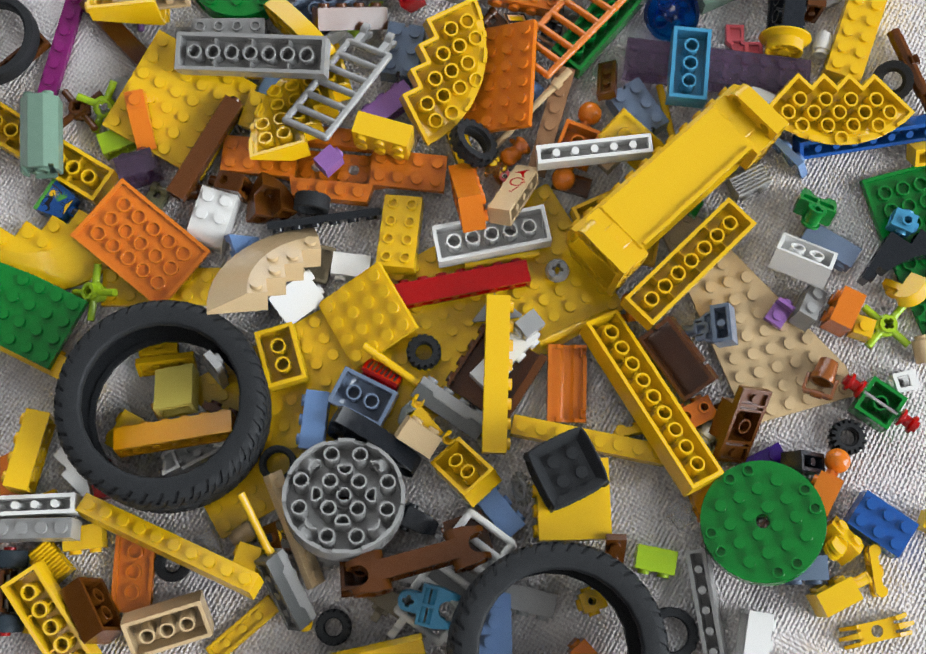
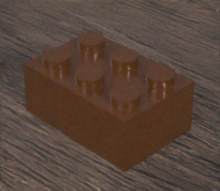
M77 577L60 590L63 602L67 606L71 620L79 632V638L84 644H109L123 634L120 626L121 616L102 578Z

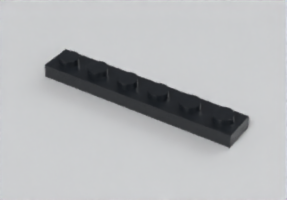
M380 207L271 221L267 222V229H272L273 233L283 232L284 227H291L292 230L303 229L302 225L310 224V228L321 227L322 222H329V225L340 224V220L347 219L348 223L359 222L360 217H366V220L378 219L377 215H381Z

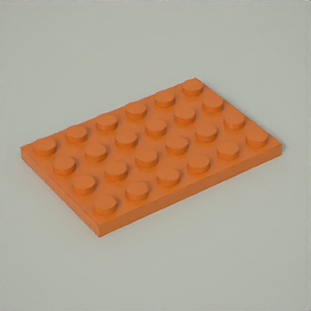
M535 19L485 28L488 54L483 81L472 106L464 115L463 120H476V123L483 124V127L490 131L489 133L532 127L538 25Z
M123 178L119 180L70 234L71 237L149 301L170 300L211 253L206 246Z

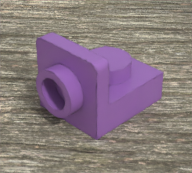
M779 297L763 320L780 330L796 307L793 306L789 299Z

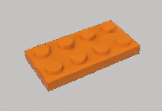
M116 535L111 597L118 612L126 613L152 605L156 553Z

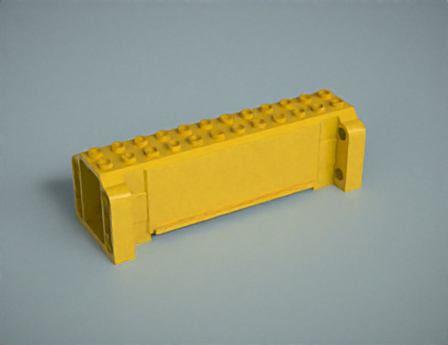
M732 84L729 88L724 87L719 92V97L716 100L712 98L705 105V109L702 112L699 110L693 115L692 121L689 124L685 122L678 129L679 132L676 135L672 134L667 138L666 144L663 147L658 146L652 152L653 156L651 158L642 160L635 172L631 170L625 176L626 180L620 184L618 182L615 184L608 196L603 195L597 201L598 205L596 207L588 208L580 221L576 219L569 226L570 230L567 232L568 236L565 242L569 248L570 255L610 296L621 288L625 281L642 266L649 254L647 251L740 166L747 170L751 165L756 164L764 157L789 124L748 84Z

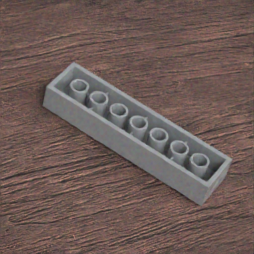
M177 31L174 69L181 75L329 80L331 42L327 36Z

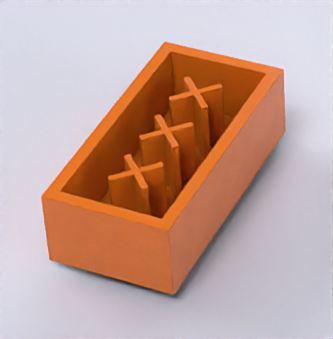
M466 163L448 166L453 200L463 233L486 229L485 221H489L487 209H485L486 198L479 176H477L476 168H472L471 164Z

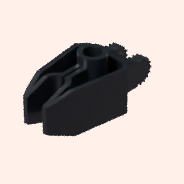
M410 502L407 505L405 504L404 516L399 529L406 532L411 529L420 534L435 535L439 523L431 515L418 510L419 506Z

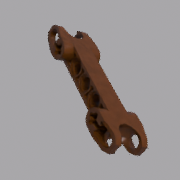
M482 525L460 526L443 533L445 538L443 542L384 558L382 550L377 549L363 553L345 562L346 572L362 571L368 577L366 583L352 590L353 598L378 597L393 591L391 582L453 565L455 573L458 574L471 571L492 559L491 552H475L469 546L470 540L482 535Z

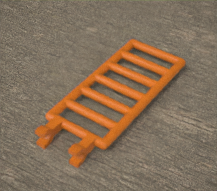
M559 0L538 21L537 33L539 31L543 32L567 49V51L559 57L537 41L536 50L553 61L554 64L546 70L535 62V71L545 79H550L627 0H617L612 6L603 0H589L606 11L599 19L572 0ZM566 5L593 25L587 31H584L558 12ZM553 18L580 38L574 44H571L547 27L546 24Z

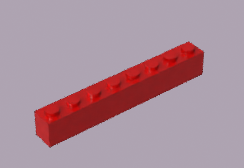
M515 258L510 260L509 263L495 262L491 264L492 266L484 267V265H478L473 267L472 270L467 271L465 269H458L451 274L441 272L436 274L435 277L430 278L428 276H421L414 281H409L408 279L400 280L394 286L406 307L411 309L530 286L531 278L527 260Z

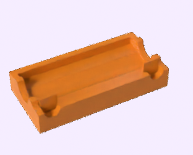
M547 345L546 421L586 423L587 345Z

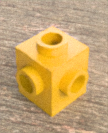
M590 586L580 589L581 594L576 595V607L579 612L582 611L583 615L588 614L591 617L600 614L599 609L608 606L606 599ZM589 598L592 599L591 605L588 603Z

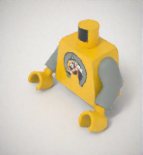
M415 394L413 400L401 408L398 428L406 415L411 418L415 415L424 421L422 425L427 428L432 426L440 431L438 435H440L442 441L438 446L444 444L451 445L456 438L450 439L448 437L452 433L451 430L442 435L444 432L422 408L425 399L417 401L419 394Z

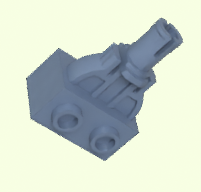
M729 302L709 305V312H706L701 318L694 319L695 323L682 327L688 337L695 336L697 341H706L710 344H715L719 348L738 345L735 309Z

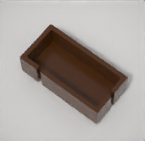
M673 315L666 317L654 326L655 328L650 329L638 338V341L683 402H686L719 378L709 364L705 365L703 363L706 359Z

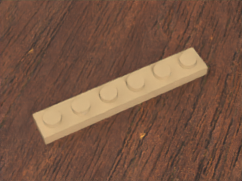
M278 470L264 476L263 479L305 586L309 590L323 583L325 578L316 556L304 549L294 539L288 529L282 506V488L285 477L282 470Z

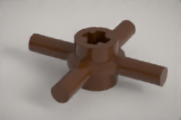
M64 89L62 95L69 102V114L63 118V128L73 120L85 122L93 132L97 131L99 127L91 118V105L76 100L68 89ZM99 90L91 98L96 99L99 96H103V94Z

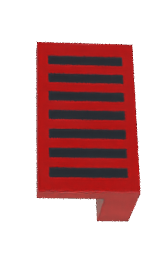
M368 359L361 368L363 375L395 391H398L403 380L397 373L374 359Z

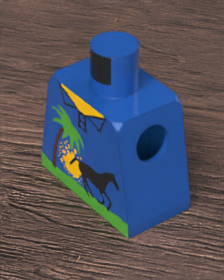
M53 178L33 208L43 216L51 218L54 215L67 223L80 209L78 206L81 201Z

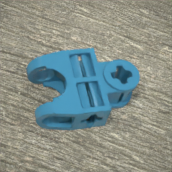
M424 582L422 592L413 589L403 590L398 597V606L403 611L416 614L415 625L431 629L449 630L451 622L447 621L440 614L439 607L444 602H450L451 600L459 601L461 595L443 586ZM431 589H433L432 595H431V600H430V603H429L428 600H429V596H430V591H431ZM407 595H410L411 600H414L409 605H406V601L403 600ZM426 608H428L426 620L423 621V620H424V616H425V612H426Z

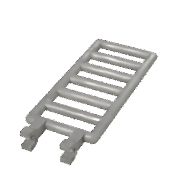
M364 22L354 39L351 37L346 38L330 58L329 66L330 72L362 84L357 92L329 80L313 79L284 115L282 122L318 139L328 141L392 59V54L389 51L397 46V41L393 40L396 37L395 34L388 32L384 42L379 48L364 43L373 36V32L369 31L371 25ZM351 45L379 56L382 60L376 65L345 51ZM341 58L372 72L368 78L335 66V64ZM318 85H322L351 97V99L344 105L313 91ZM310 98L341 112L334 119L303 104ZM298 111L330 126L324 133L292 118Z

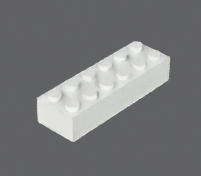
M544 204L523 208L512 226L485 221L486 229L463 233L460 221L431 226L439 268L551 247L552 243Z

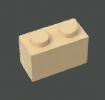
M406 415L395 432V437L430 459L442 441V438L438 435L440 431L432 426L427 428L422 425L424 421L415 415L412 418Z

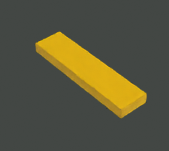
M269 595L265 596L205 648L209 654H231L279 612L273 599Z

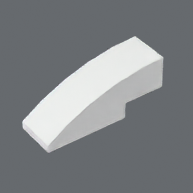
M61 447L53 455L66 468L61 475L83 497L86 493L93 495L92 485L77 472V469L67 459L68 456Z

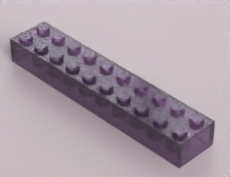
M628 37L624 50L621 80L632 81L639 77L643 83L667 86L670 42ZM711 47L708 91L720 92L728 85H742L745 83L750 87H758L777 95L797 73L810 83L812 60Z

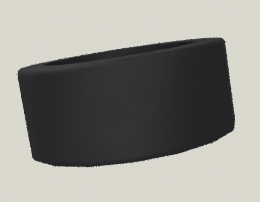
M298 191L295 193L293 209L299 213L311 216L329 214L331 198L317 191Z
M275 445L267 448L259 459L260 473L263 477L270 474L267 469V461L273 454H285L289 458L290 467L297 459L295 454L285 446Z

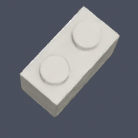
M333 251L331 277L339 282L352 280L372 266V257Z

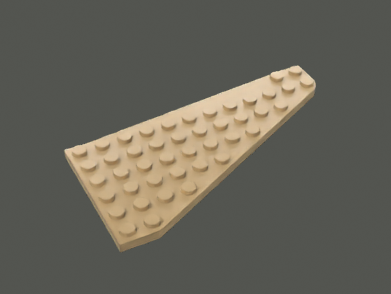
M688 215L685 216L662 237L668 251L671 253L703 221L698 216L695 220ZM732 250L688 292L699 318L710 311L709 305L729 302L734 307L738 345L722 348L717 347L715 344H711L734 397L739 385L764 388L773 392L761 423L853 397V391L842 389L843 384L841 382L849 374L846 365L809 328L804 332L789 323L791 314L780 330L763 320L769 309L778 299V296ZM821 357L831 358L839 364L835 380H839V384L833 399L830 401L811 397L802 391V385L807 372L814 370ZM810 380L806 388L822 391L829 395L832 391V388L817 386Z

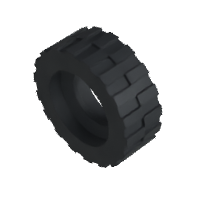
M897 60L886 61L880 64L873 74L883 81L887 73H899L902 77V84L898 89L892 91L901 99L906 97L914 84V75L911 68L904 62Z

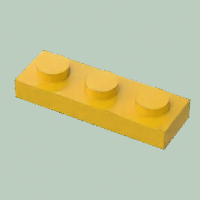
M193 351L135 359V367L139 377L154 376L157 369L179 366L185 363H193L197 369V361Z

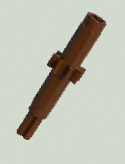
M893 29L887 33L888 39L898 60L911 68L914 75L912 89L917 99H920L926 112V82L918 67L920 59L917 53L912 55L900 29Z

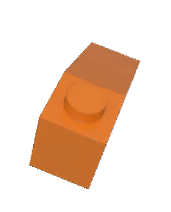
M138 89L123 92L138 153L157 149L148 101L144 90Z

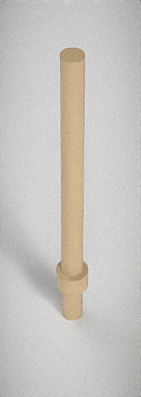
M568 67L558 77H555L548 88L533 102V112L556 89L559 90L564 85L563 82L573 73ZM517 129L504 131L495 140L498 145L496 148L498 149Z

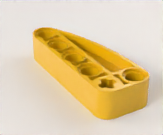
M268 0L263 4V7L267 8L265 11L273 25L284 35L324 36L287 0ZM331 44L330 57L336 52V50H335V48H334V46H333L332 44Z

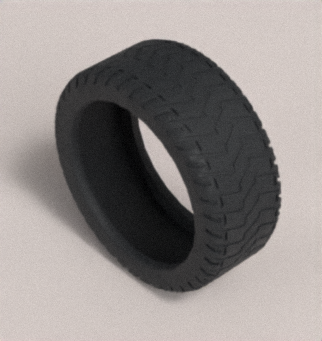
M153 300L137 303L106 316L96 325L92 326L79 339L66 358L60 371L59 379H57L56 394L54 395L55 411L53 413L56 424L55 429L61 441L60 445L68 456L67 459L77 469V472L85 480H88L89 484L113 500L130 508L159 514L195 510L224 497L226 493L237 487L258 462V458L265 448L272 418V402L268 383L260 360L247 338L230 321L219 314L207 315V308L183 301ZM166 342L188 343L211 350L213 354L218 353L223 361L234 371L239 386V411L233 429L222 447L205 463L186 473L169 477H142L117 468L107 458L99 442L96 427L97 402L105 382L114 369L130 355L146 347Z
M564 541L527 545L508 553L481 572L468 586L459 600L450 623L446 646L447 654H479L480 635L485 619L498 597L512 584L525 577L539 574H558L583 581L598 591L613 607L623 626L627 643V654H669L668 636L660 610H658L657 603L647 587L639 580V577L627 568L625 564L601 550L598 551L594 547L581 545L580 543H566Z

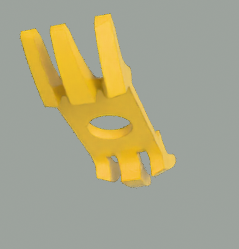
M906 612L876 621L838 628L839 632L857 630V633L838 639L839 642L859 639L860 642L843 646L844 650L857 648L883 640L910 635L912 630L898 633L896 630L909 627L915 623L913 620L894 624L895 620H900L907 616ZM874 625H879L882 628V635L880 637L873 636L871 629Z

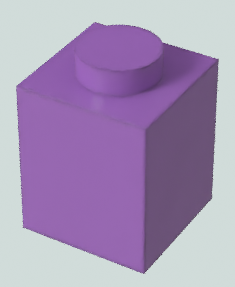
M329 144L313 158L315 166L329 178L344 164V154L338 147L334 148Z

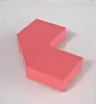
M725 25V44L743 61L762 62L763 45L760 42H744V25Z

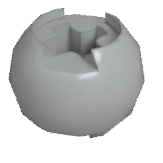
M553 259L546 265L545 274L552 282H562L569 275V267L565 261ZM556 267H559V274H555L554 270Z

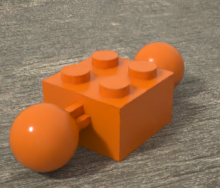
M595 102L582 104L578 110V117L581 122L578 123L567 119L557 143L600 139L598 135L601 131L591 128V125H595L601 119L602 111L600 106ZM589 165L556 169L551 178L553 186L560 191L571 189L575 184L573 169L577 168L587 172Z
M834 448L827 452L824 458L827 468L826 472L821 470L820 474H815L811 481V484L821 497L826 517H828L844 483V480L837 478V475L845 472L851 463L849 454L840 448Z

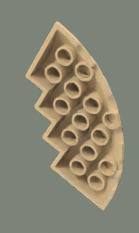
M315 228L290 230L271 235L236 253L224 264L212 281L207 297V315L268 310V296L286 295V282L303 281L305 267L321 266V246Z

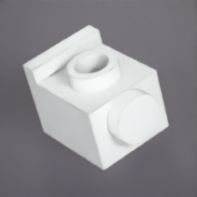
M915 369L895 373L887 377L886 384L900 393L920 388Z

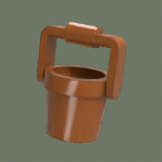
M821 357L814 370L807 372L802 385L803 393L818 399L832 400L839 384V380H835L839 366L838 362L828 357ZM810 380L815 385L823 388H832L830 395L822 391L806 388L808 381Z

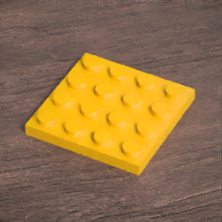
M381 262L373 264L323 299L319 304L322 313L354 369L360 368L368 359L374 358L361 349L365 342L382 353L419 328Z

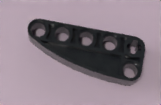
M339 406L329 422L327 434L333 440H338V438H355L357 441L370 442L376 445L394 460L401 474L405 477H413L422 461L415 451L398 440L393 434L348 407Z

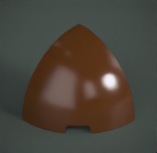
M261 172L255 180L249 195L246 222L266 224L270 219L279 218L280 220H285L297 213L293 209L294 197H292L291 192L281 181L270 174Z

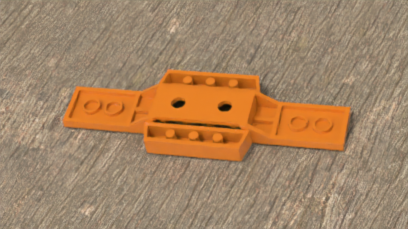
M323 126V127H324V131H326V130L328 129V127H327V126ZM337 128L328 141L318 138L308 141L309 148L324 149L331 144L334 148L338 147L341 151L370 153L371 155L345 153L343 156L344 164L329 178L321 171H314L312 169L314 164L313 158L321 151L310 150L311 156L294 161L251 160L248 147L250 137L227 135L224 139L220 170L259 176L261 172H265L275 178L290 181L291 193L294 198L295 193L298 191L311 190L328 195L331 198L330 203L368 207L374 190L389 188L444 194L448 156L411 152L409 160H397L388 154L379 155L370 149L361 150L354 145L352 129ZM351 166L359 168V172L356 175L349 173Z

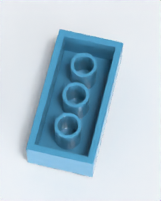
M674 26L670 38L665 105L703 109L707 101L712 29Z

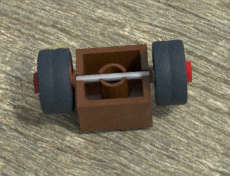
M4 547V550H0V568H7L0 570V586L17 576L18 571H13L11 568L28 567L29 551L17 550V547ZM0 587V636H10L11 633L23 632V622L18 614H10V612H15Z

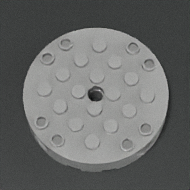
M338 438V440L318 443L303 452L287 472L282 488V506L285 521L294 539L304 549L323 559L340 562L349 561L363 553L382 549L394 537L403 520L405 487L402 474L394 460L385 451L370 442L357 441L355 438ZM341 497H348L349 499H348V500H347V499H346V500H341L340 498H341Z

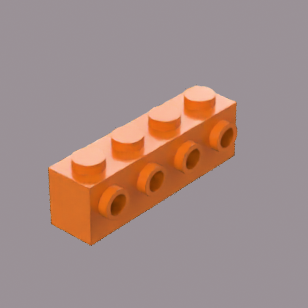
M488 0L487 4L494 8L502 7L512 12L519 11L529 16L537 15L543 17L559 0Z

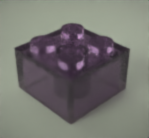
M141 147L135 152L122 153L118 157L113 158L119 180L123 178L135 189L150 185L153 181L160 182L165 180L159 160L150 147Z

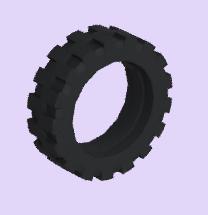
M462 119L450 131V145L453 146L452 149L458 154L457 156L463 159L466 164H471L475 168L477 166L478 168H483L497 156L498 149L496 147L498 145L494 141V136L489 133L490 131L487 128L483 127V124L476 123V120ZM464 134L473 137L480 144L483 153L471 147Z
M676 607L658 609L663 619L675 617L685 625L687 630L685 645L677 651H669V654H691L695 651L697 641H699V630L693 617L688 612Z

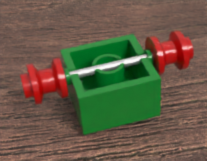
M853 373L851 375L847 374L842 380V389H850L853 391V397H855L847 411L877 432L881 433L888 430L893 421L896 426L903 425L906 433L915 432L920 426L918 416L912 418L908 415L906 408L900 412L908 398L876 376L869 378L867 381L859 382L856 380V374Z

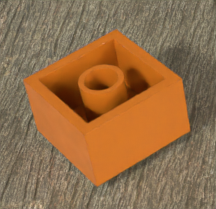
M846 285L840 290L837 289L835 294H831L827 301L829 305L827 311L824 310L819 320L822 322L819 328L842 337L852 330L867 295Z

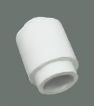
M820 30L815 33L811 48L813 57L825 59L829 54L833 35L828 30Z

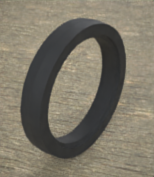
M0 0V9L19 15L24 26V38L19 51L8 63L0 67V85L20 76L30 66L39 48L40 31L38 24L29 9L18 0Z

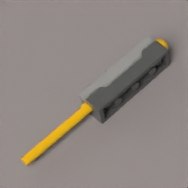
M365 342L361 348L415 386V389L410 394L411 397L419 394L417 401L425 399L424 406L472 439L476 440L479 434L482 437L483 412L478 408L476 411L471 409L468 401L462 397L460 400L455 398L452 390L446 386L444 389L437 385L438 381L430 375L427 378L423 376L421 379H417Z
M241 491L237 493V497L265 552L254 561V564L287 629L308 632L313 626L312 621L317 617L314 606L309 601L305 588L301 585L297 572L288 559L287 552L283 548L271 547L245 492Z

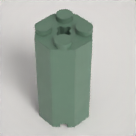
M44 90L41 93L23 92V97L20 98V172L26 177L34 174L36 179L57 178L58 173L60 175L63 174V102L50 90Z

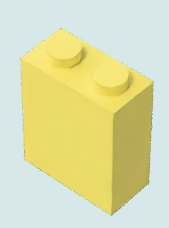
M185 363L179 366L155 370L153 410L158 417L164 419L198 413L199 372L194 364Z

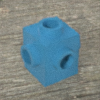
M897 207L891 213L885 229L894 232L901 238H907L917 231L919 216L915 215L911 210Z

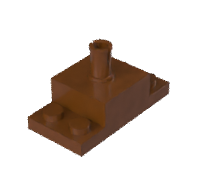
M739 385L734 398L722 397L720 403L714 405L717 411L708 433L718 439L713 452V456L717 461L746 462L772 396V391L764 388Z

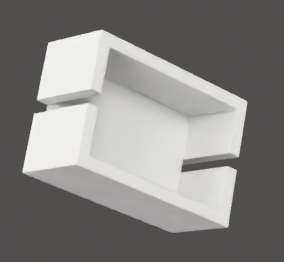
M752 610L740 611L735 654H769V652H772L773 640H771V635L776 628V620L773 614Z

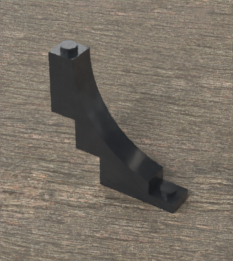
M921 229L913 236L910 242L894 232L889 233L856 282L863 286L867 282L871 283L877 274L883 276L889 270L901 264L926 259V232Z

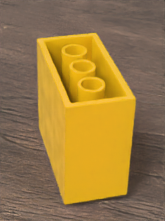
M608 457L600 458L609 480ZM610 483L606 487H601L593 494L552 513L544 504L535 485L532 484V498H535V504L532 506V518H536V525L533 526V538H537V542L605 541L606 534H612Z

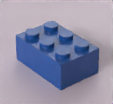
M869 490L859 493L843 519L855 535L870 545H878L881 548V552L890 559L900 557L919 526L918 523Z

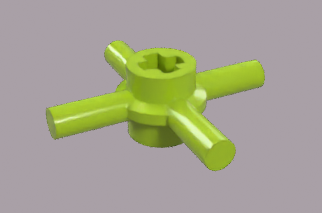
M110 80L105 95L99 96L96 99L80 93L77 94L76 100L93 106V111L97 115L95 123L99 128L93 133H99L104 118L107 117L115 103L112 96L118 82ZM100 104H107V108L105 111L101 109Z
M94 264L91 283L87 282L82 286V289H73L71 292L76 296H82V298L89 302L87 321H95L98 302L102 303L106 300L107 296H117L118 294L117 289H107L100 283L102 264Z
M865 304L861 310L870 318L877 320L874 328L875 333L865 343V346L871 349L881 337L892 336L906 348L911 342L897 331V318L906 308L897 306L890 315H879Z

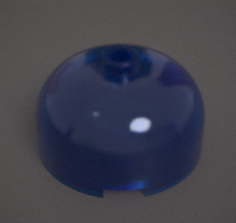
M647 0L644 7V22L648 30L654 37L662 41L670 42L674 26L696 28L699 21L700 9L698 0ZM672 5H674L675 9L672 11L669 10L672 7Z

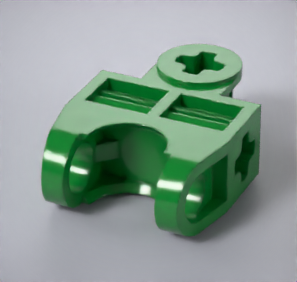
M804 187L794 204L793 212L802 216L800 222L803 226L811 230H818L820 224L829 227L836 214L837 204L831 198L821 199L815 196L810 189Z

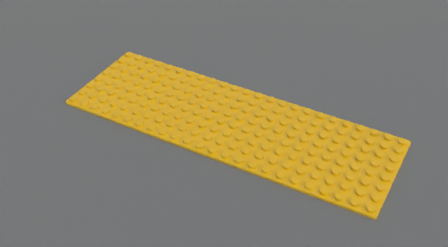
M548 184L535 189L523 208L544 204L552 238L551 247L539 249L540 257L526 259L531 278L530 286L495 292L496 295H511L510 301H514V308L522 316L533 308L546 323L544 328L539 331L541 335L538 340L608 309L611 312L618 309L620 312L624 309L620 305L621 300L615 292L610 296L570 255L565 241L572 221ZM435 246L418 254L416 276L388 274L393 284H398L400 280L408 279L409 281H414L421 276H428L430 278L435 277L436 274L441 272L451 274L455 270L465 269V263L439 268ZM553 259H561L569 267V275L562 282H552L545 274L546 265ZM559 267L555 268V274H559ZM487 294L408 309L419 328L382 352V354L417 379H421L423 376L427 378L430 375L438 381L437 385L444 389L445 386L447 387V376L451 371L455 372L458 367L456 365L461 355L465 356L469 351L467 349L468 344L472 339H477L479 333H477L482 323L485 324V322L474 323L472 321L486 304ZM321 309L293 324L296 329L309 381L273 392L270 390L272 418L269 435L263 451L271 446L280 445L290 449L298 458L306 451L300 450L298 448L299 445H296L297 433L301 431V425L298 424L300 413L303 414L304 406H301L302 394H306V389L328 391L331 393L345 366L361 374L363 373L361 370L362 366L354 369ZM513 318L510 320H513V323H515L520 318ZM581 330L551 344L563 345L579 336ZM419 334L433 336L441 347V358L438 364L432 369L425 371L414 368L409 363L406 353L409 341ZM538 344L532 351L538 355L541 353L546 355L547 345L541 348ZM257 345L253 346V349L255 350L262 366ZM420 345L416 349V356L421 360H426L432 355V349L428 345ZM226 363L224 365L229 376V385L225 389H222L209 372L199 377V405L201 407L205 400L208 402L215 400L223 404L221 407L223 409H229L230 407L239 411L237 377ZM404 378L397 391L399 397L383 426L385 430L393 435L398 429V418L401 408L413 400L410 394L415 389V386ZM454 392L453 396L460 400L461 396ZM330 404L328 426L338 409ZM423 405L422 408L432 419L439 416ZM153 410V412H154V414H155L157 420L160 421V418L158 417V415H157V414L155 413V411ZM326 434V442L334 441ZM275 453L269 457L267 469L270 474L282 470L284 475L289 470L290 461L285 454ZM260 457L253 469L237 487L226 493L224 497L204 506L222 539L227 538L232 534L231 531L247 520L249 521L237 497V493L245 492L258 519L275 510L263 475L260 473Z

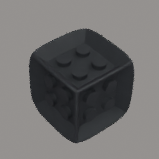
M582 426L563 432L537 445L523 455L534 485L550 513L569 506L593 494L601 487H606L610 483L604 465Z

